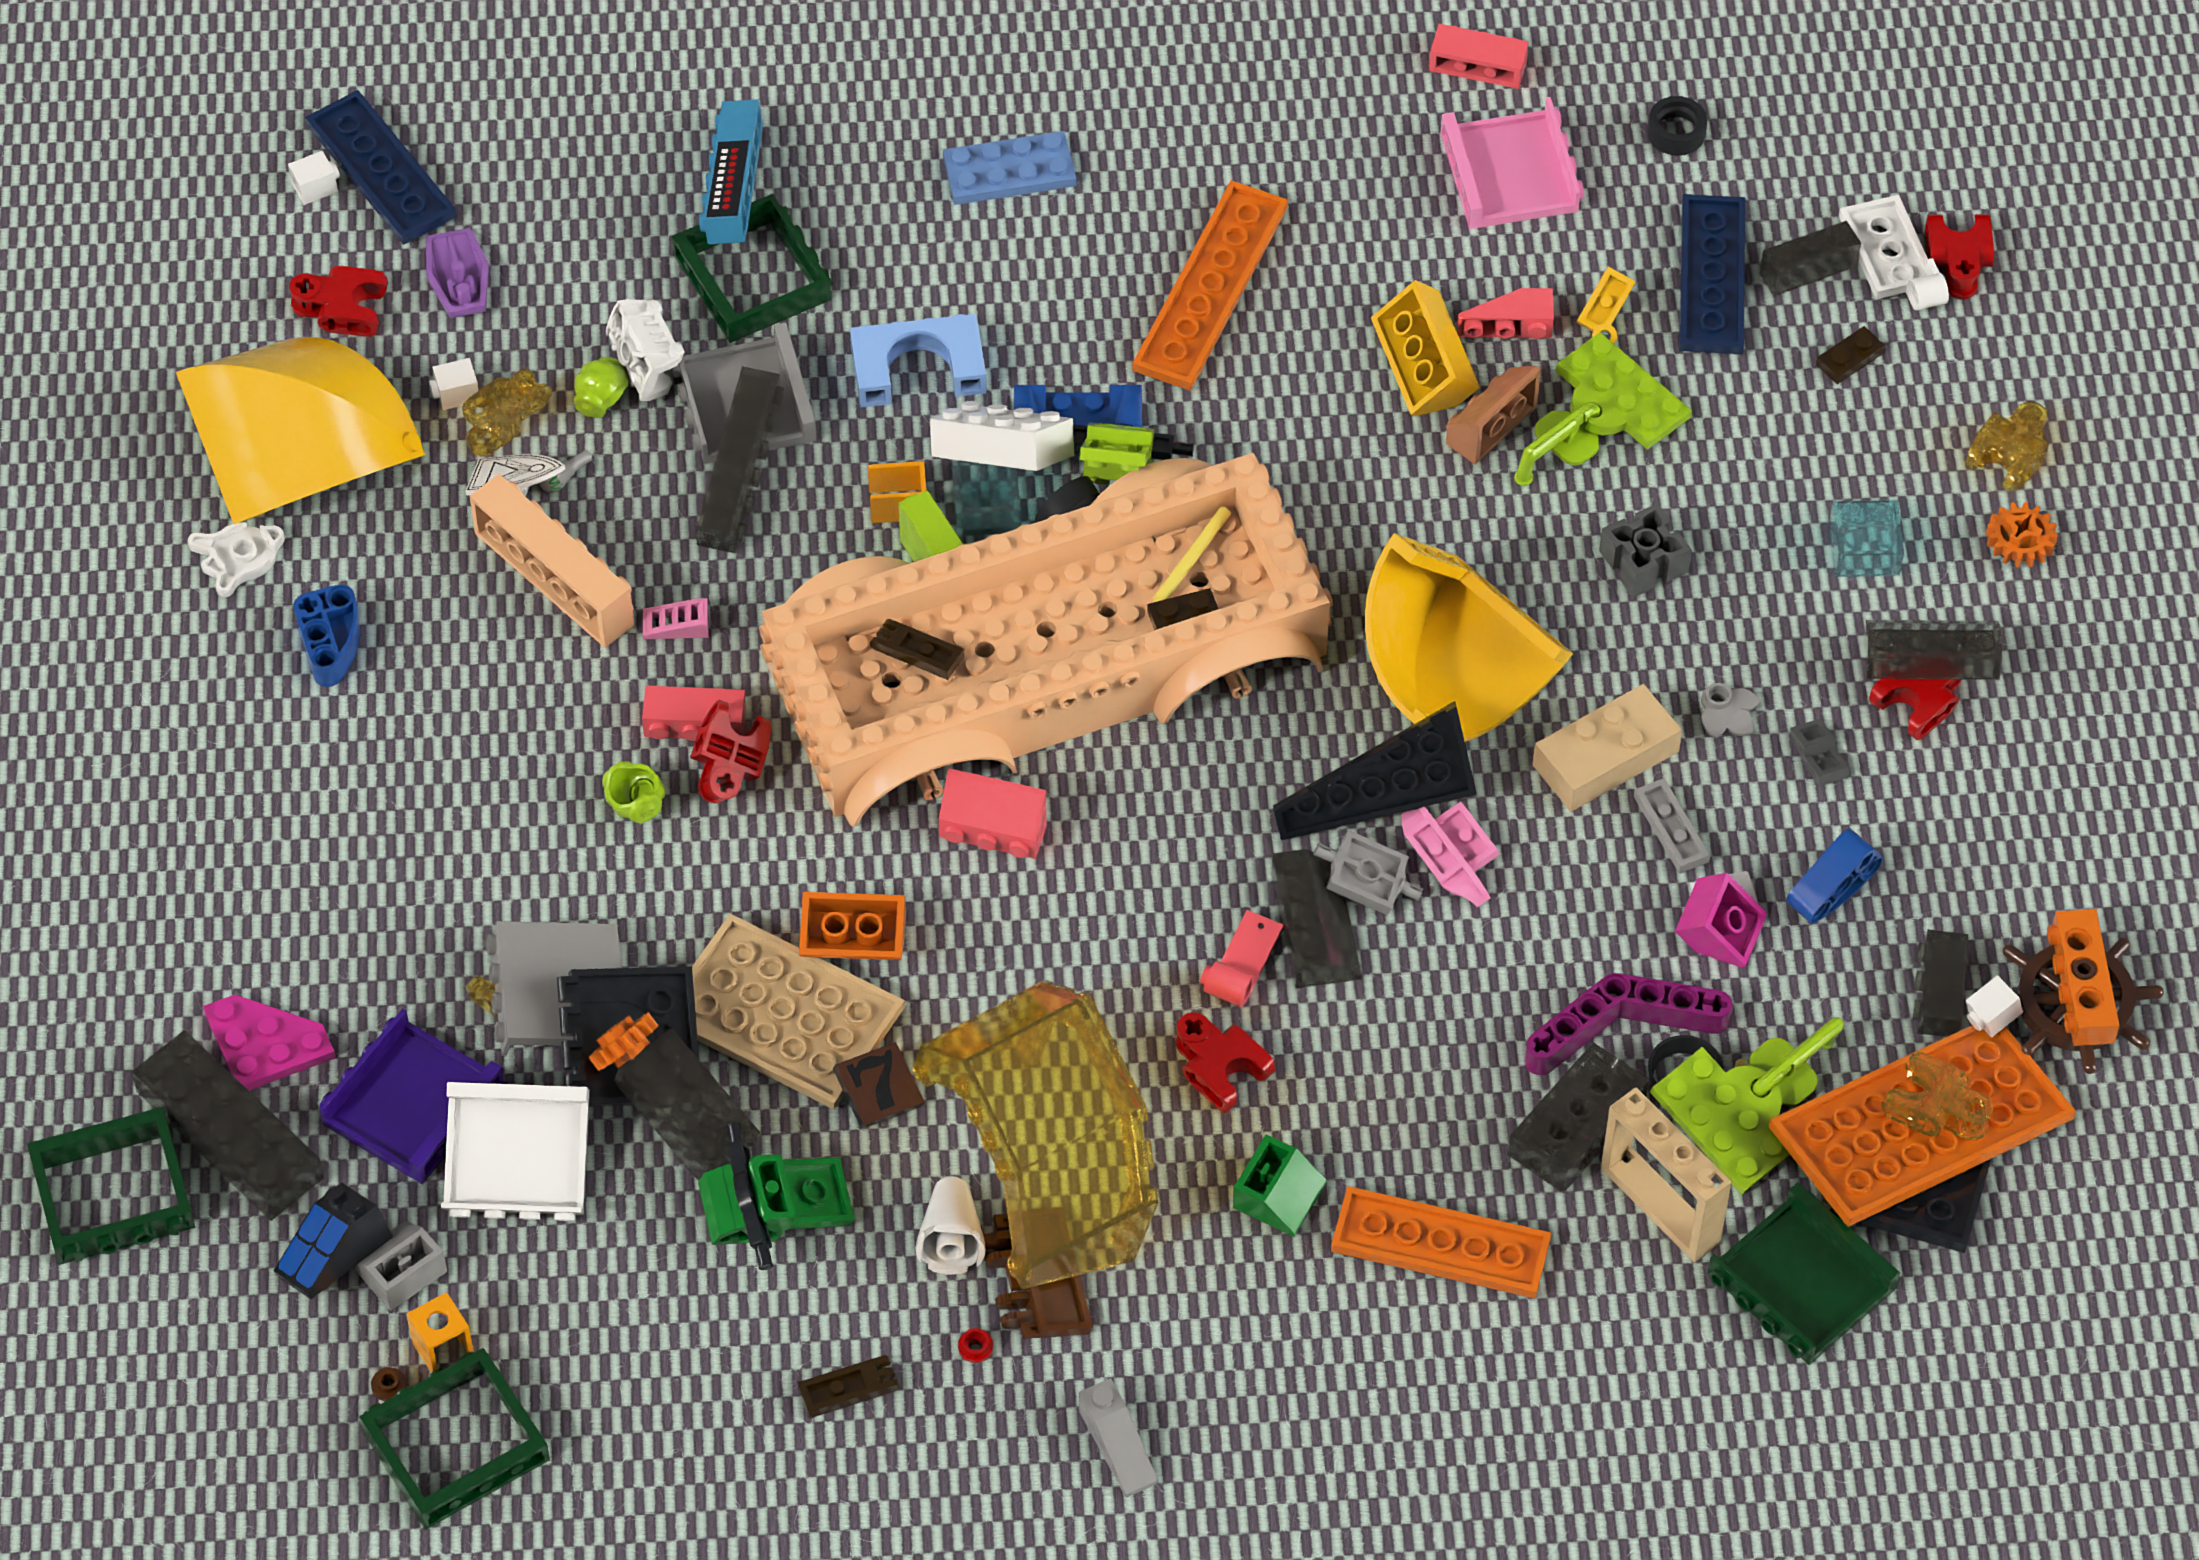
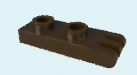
M886 619L883 623V628H880L876 633L877 637H873L870 641V646L874 650L946 680H949L964 659L963 648L892 619Z
M887 1355L879 1356L797 1382L808 1418L810 1419L897 1391L900 1386L898 1380L893 1379L895 1377L893 1368L888 1367L891 1364Z

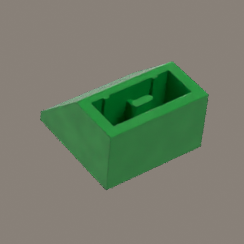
M1266 1134L1233 1187V1208L1295 1237L1325 1187L1327 1180L1297 1148Z

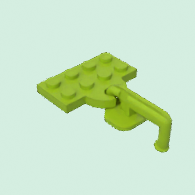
M1599 332L1557 363L1555 371L1575 388L1570 403L1571 412L1554 410L1536 423L1534 433L1537 439L1523 450L1514 479L1520 486L1531 484L1534 477L1532 469L1535 461L1549 450L1567 464L1581 465L1598 452V435H1615L1625 430L1648 450L1690 419L1692 410Z
M1840 1017L1832 1018L1795 1049L1782 1038H1771L1752 1052L1748 1066H1736L1727 1072L1701 1047L1653 1086L1650 1093L1712 1163L1732 1182L1731 1184L1743 1195L1790 1156L1789 1152L1769 1129L1770 1119L1780 1114L1782 1105L1797 1106L1813 1093L1817 1086V1076L1806 1060L1821 1048L1824 1050L1832 1048L1834 1040L1844 1028V1021Z

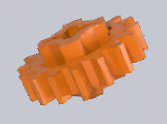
M2012 502L2009 510L2001 506L1999 507L1998 515L1992 514L1987 525V547H1994V557L2002 554L2004 556V564L2014 560L2015 567L2017 568L2020 567L2021 562H2026L2029 568L2033 567L2035 559L2040 563H2044L2046 555L2051 556L2053 554L2058 534L2055 533L2056 523H2049L2051 515L2049 513L2039 514L2040 506H2036L2033 510L2029 509L2028 502H2024L2022 508H2018Z
M649 1012L635 1021L630 1015L597 1039L601 1047L595 1050L589 1056V1059L598 1071L611 1063H614L619 1068L650 1044L646 1036L651 1034L658 1027V1024Z

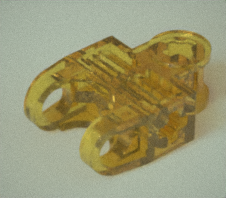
M2029 401L2020 404L2009 419L1994 412L1977 433L1969 450L1965 466L1974 471L1988 463L2000 464L2008 472L2003 482V488L2010 492L2018 490L2031 479L2046 460L2049 442L2043 439V426L2047 421L2046 409L2037 402Z

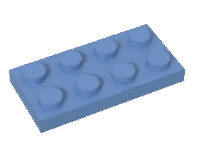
M1065 131L943 149V160L954 205L1077 186V178Z

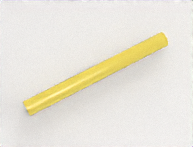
M1221 506L1154 595V602L1169 599L1231 515V512L1226 507Z

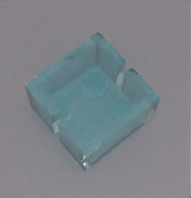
M951 461L957 536L1002 534L1021 526L1017 468L968 461Z
M1898 500L1833 501L1829 530L1831 547L1833 548L1832 556L1835 577L1900 576L1904 547L1902 531L1900 529Z

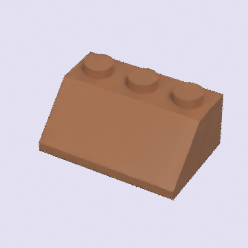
M1537 366L1511 367L1501 376H1495L1483 393L1473 396L1467 407L1460 414L1456 413L1449 419L1446 425V444L1476 465L1537 408L1541 369Z

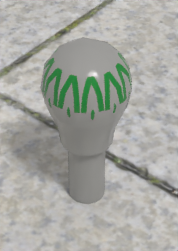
M584 450L568 461H561L565 465V470L538 483L539 487L547 493L560 491L575 474V471L592 461V455L588 450Z

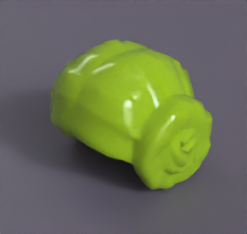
M601 357L599 360L584 364L581 372L575 378V408L587 417L603 418L607 408L619 400L623 391L628 386L629 379L626 367L613 357Z
M619 761L604 773L602 785L606 802L619 817L628 818L635 823L642 824L651 820L660 812L662 799L665 796L664 784L650 766L642 763L632 764L630 761Z

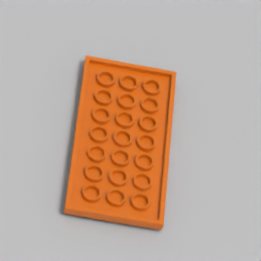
M1971 1025L1770 1119L1769 1129L1847 1227L2073 1120L2076 1110L2031 1056L2022 1052L2021 1044L2006 1027L1991 1038L1984 1029L1978 1031Z

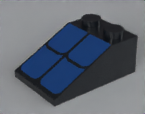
M341 1182L339 1185L329 1189L322 1198L313 1204L273 1271L277 1277L309 1299H312L391 1239L393 1235L378 1206Z

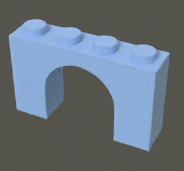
M958 314L951 317L925 318L923 320L907 322L896 321L889 324L862 325L850 328L851 352L860 408L892 404L889 367L898 356L913 350L934 352L948 363L951 370L955 397L987 393L986 370L976 314Z

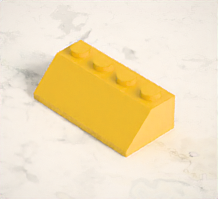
M1414 280L1371 317L1412 416L1415 417L1456 407L1480 388L1438 289Z

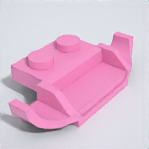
M1461 801L1436 819L1432 817L1426 807L1402 812L1401 821L1406 840L1409 841L1442 888L1454 895L1468 899L1477 908L1491 899L1475 872L1500 854Z

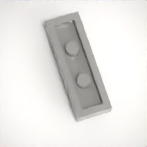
M1665 778L1634 789L1633 797L1679 874L1709 863L1710 854Z

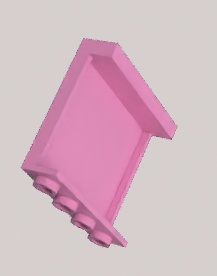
M1551 97L1546 98L1545 110L1466 123L1457 124L1454 112L1442 114L1440 134L1469 229L1579 211L1580 199L1584 198L1583 183L1581 180L1576 179L1577 168L1575 158L1568 154V136L1566 132H1561V114L1558 108L1554 109Z

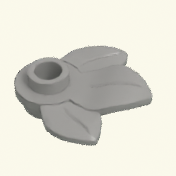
M1722 683L1711 684L1703 691L1701 703L1704 711L1701 715V722L1710 736L1718 738L1725 730L1737 736H1747L1753 733L1754 725L1749 711L1755 709L1761 703L1754 693L1744 688L1731 690ZM1718 699L1722 702H1715L1713 700Z

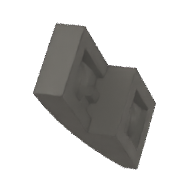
M1821 718L1790 728V733L1798 752L1818 786L1849 777V766L1835 749V737Z

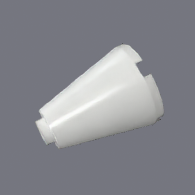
M953 1176L943 1178L936 1183L916 1240L917 1259L920 1263L921 1259L928 1263V1269L933 1272L946 1275L965 1273L968 1271L969 1266L975 1263L976 1267L980 1265L986 1252L985 1240L969 1185L963 1179Z

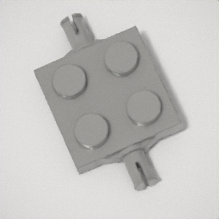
M1347 830L1341 846L1337 850L1320 842L1314 850V856L1331 862V875L1326 889L1378 912L1388 915L1399 893L1416 901L1421 897L1423 888L1405 881V868L1409 856Z

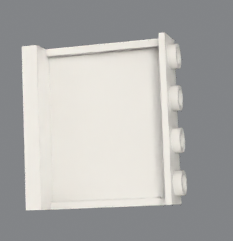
M447 1082L449 1103L444 1202H441V1208L450 1211V1217L463 1218L470 1217L471 1211L484 1212V1218L505 1219V1213H519V1219L540 1220V1214H554V1220L575 1221V1215H584L590 1090L587 1087Z

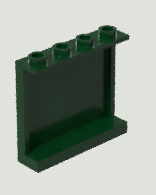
M1797 1182L1788 1190L1787 1199L1781 1206L1720 1258L1715 1254L1710 1257L1707 1274L1716 1287L1725 1289L1734 1297L1735 1302L1743 1311L1752 1313L1760 1321L1761 1326L1767 1333L1776 1335L1783 1341L1788 1351L1794 1357L1801 1358L1810 1365L1896 1290L1900 1272Z

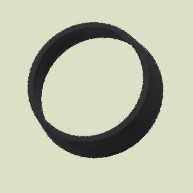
M1082 476L1073 479L1060 487L1043 503L1035 516V523L1046 520L1052 515H1061L1089 506L1100 493L1089 477Z
M1689 1035L1667 1038L1653 1049L1648 1060L1651 1088L1657 1084L1653 1077L1656 1066L1670 1055L1678 1053L1693 1055L1703 1047L1724 1070L1722 1058L1710 1043L1701 1038Z

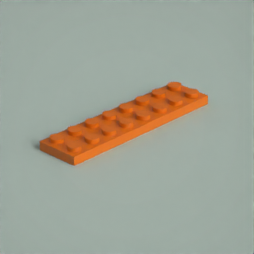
M1230 180L1132 363V371L1189 391L1192 390L1288 208V199Z

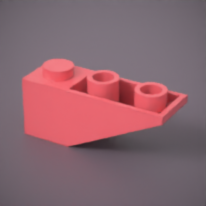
M1520 288L1458 314L1457 334L1459 337L1552 338L1554 320L1553 288Z

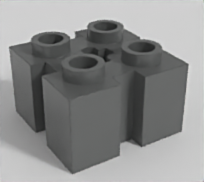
M1658 503L1635 513V520L1630 524L1625 519H1621L1602 528L1599 552L1612 570L1617 567L1621 568L1619 579L1633 598L1655 588L1656 579L1660 577L1669 582L1689 572L1692 549L1678 531L1673 534L1670 533L1671 521Z

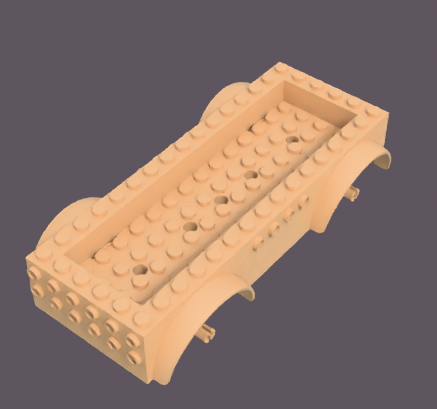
M1254 453L1216 465L1190 458H1175L1153 462L1145 465V467H1140L1139 471H1131L1116 480L1089 506L1061 515H1052L1046 520L1030 525L1025 524L1006 533L994 534L975 543L962 544L953 550L912 563L885 556L863 557L845 561L809 579L784 604L762 611L763 625L759 626V631L764 643L760 645L763 658L834 817L844 814L852 827L857 826L864 813L878 799L912 778L917 779L925 800H933L931 792H933L935 798H939L944 793V789L934 770L949 764L969 760H995L1006 764L1011 769L1012 774L1017 773L1013 758L1152 712H1154L1161 724L1168 723L1175 710L1187 698L1220 677L1225 678L1233 698H1241L1239 690L1243 697L1247 696L1252 691V687L1242 668L1254 663L1276 658L1298 657L1314 662L1318 673L1322 672L1323 666L1320 657L1327 655L1328 626L1332 624L1329 613L1330 607L1333 606L1332 597L1327 588H1322L1319 582V571L1315 563L1309 562L1303 539L1296 537L1292 517L1289 513H1284L1278 490L1271 488L1265 465L1263 463L1259 464ZM1221 506L1226 507L1231 512V515L1169 597L1173 598L1211 588L1219 609L1154 630L1147 612V604L1154 602V595ZM1196 582H1202L1207 585L1204 587H1196L1192 584ZM886 619H892L963 648L964 659L949 680H946L874 650L870 646V641L873 637H877L876 633L880 628H883V623ZM890 682H896L900 684L895 688H889L884 686V684Z

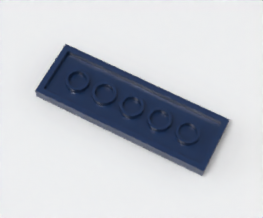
M359 90L305 117L307 127L403 245L457 217L455 207Z
M1683 194L1679 351L1743 355L1745 197Z

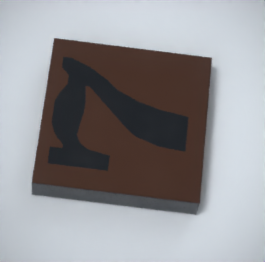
M896 1042L835 1064L833 1067V1071L861 1129L922 1107L925 1103Z

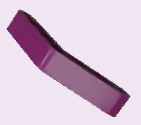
M1611 973L1603 977L1531 1034L1526 1044L1525 1067L1535 1075L1550 1073L1617 1018L1719 1034L1724 1032L1730 1024L1733 1007L1732 999L1727 993L1720 990L1621 973ZM1610 993H1616L1620 996H1612ZM1643 999H1650L1654 1002H1646ZM1677 1005H1684L1687 1008H1680ZM1590 1012L1595 1014V1016H1589L1584 1013ZM1561 1032H1567V1033H1570L1571 1035H1567V1036H1566V1035H1562V1034H1560V1033H1561Z

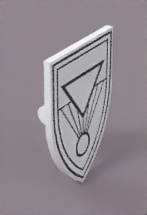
M536 454L479 458L465 493L466 495L473 494L496 475L500 474L508 482L513 481L516 483L522 494L526 496L530 486L559 474L565 470V465L554 458Z

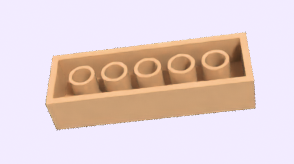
M498 474L470 495L475 534L604 648L634 626V607L631 599L632 589L627 580L622 576L617 577L612 573L602 558H595L589 553L580 539H573L557 519L552 520L544 513L542 507L535 500L530 501L526 498L516 483L513 481L508 482Z

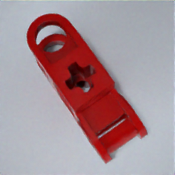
M720 699L712 705L698 730L690 756L691 759L704 764L698 782V790L705 801L713 804L735 797L740 791L743 779L752 781L760 778L769 750L771 722L763 716H758L755 719L750 731H746L744 736L737 734L730 724V715H728L729 703Z

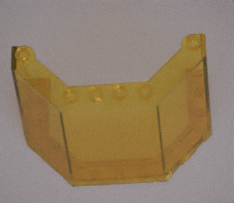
M1048 980L1040 981L921 1045L916 1060L913 1062L915 1078L921 1081L924 1086H932L937 1083L955 1090L957 1095L963 1098L967 1106L969 1120L973 1125H976L981 1135L983 1149L986 1153H990L995 1164L996 1175L1000 1181L1004 1182L1012 1243L1011 1257L1008 1258L1007 1264L1011 1276L1016 1277L1021 1289L1133 1262L1159 1203L1157 1188H1150L1148 1170L1154 1169L1151 1140L1144 1139L1142 1122L1148 1121L1147 1107L1091 995L1085 992L1075 993V989L1064 985L1054 986L1053 982Z

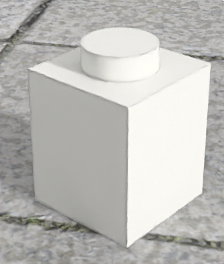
M323 151L288 164L291 184L303 205L338 192L336 179L340 178L338 168L333 160L328 161Z
M470 358L432 367L434 380L429 381L433 399L439 398L442 410L480 401L478 383Z
M1998 975L1966 1000L1969 1011L1967 1015L1968 1020L1976 1030L1981 1031L1984 1029L1991 1038L2023 1013L2020 998Z

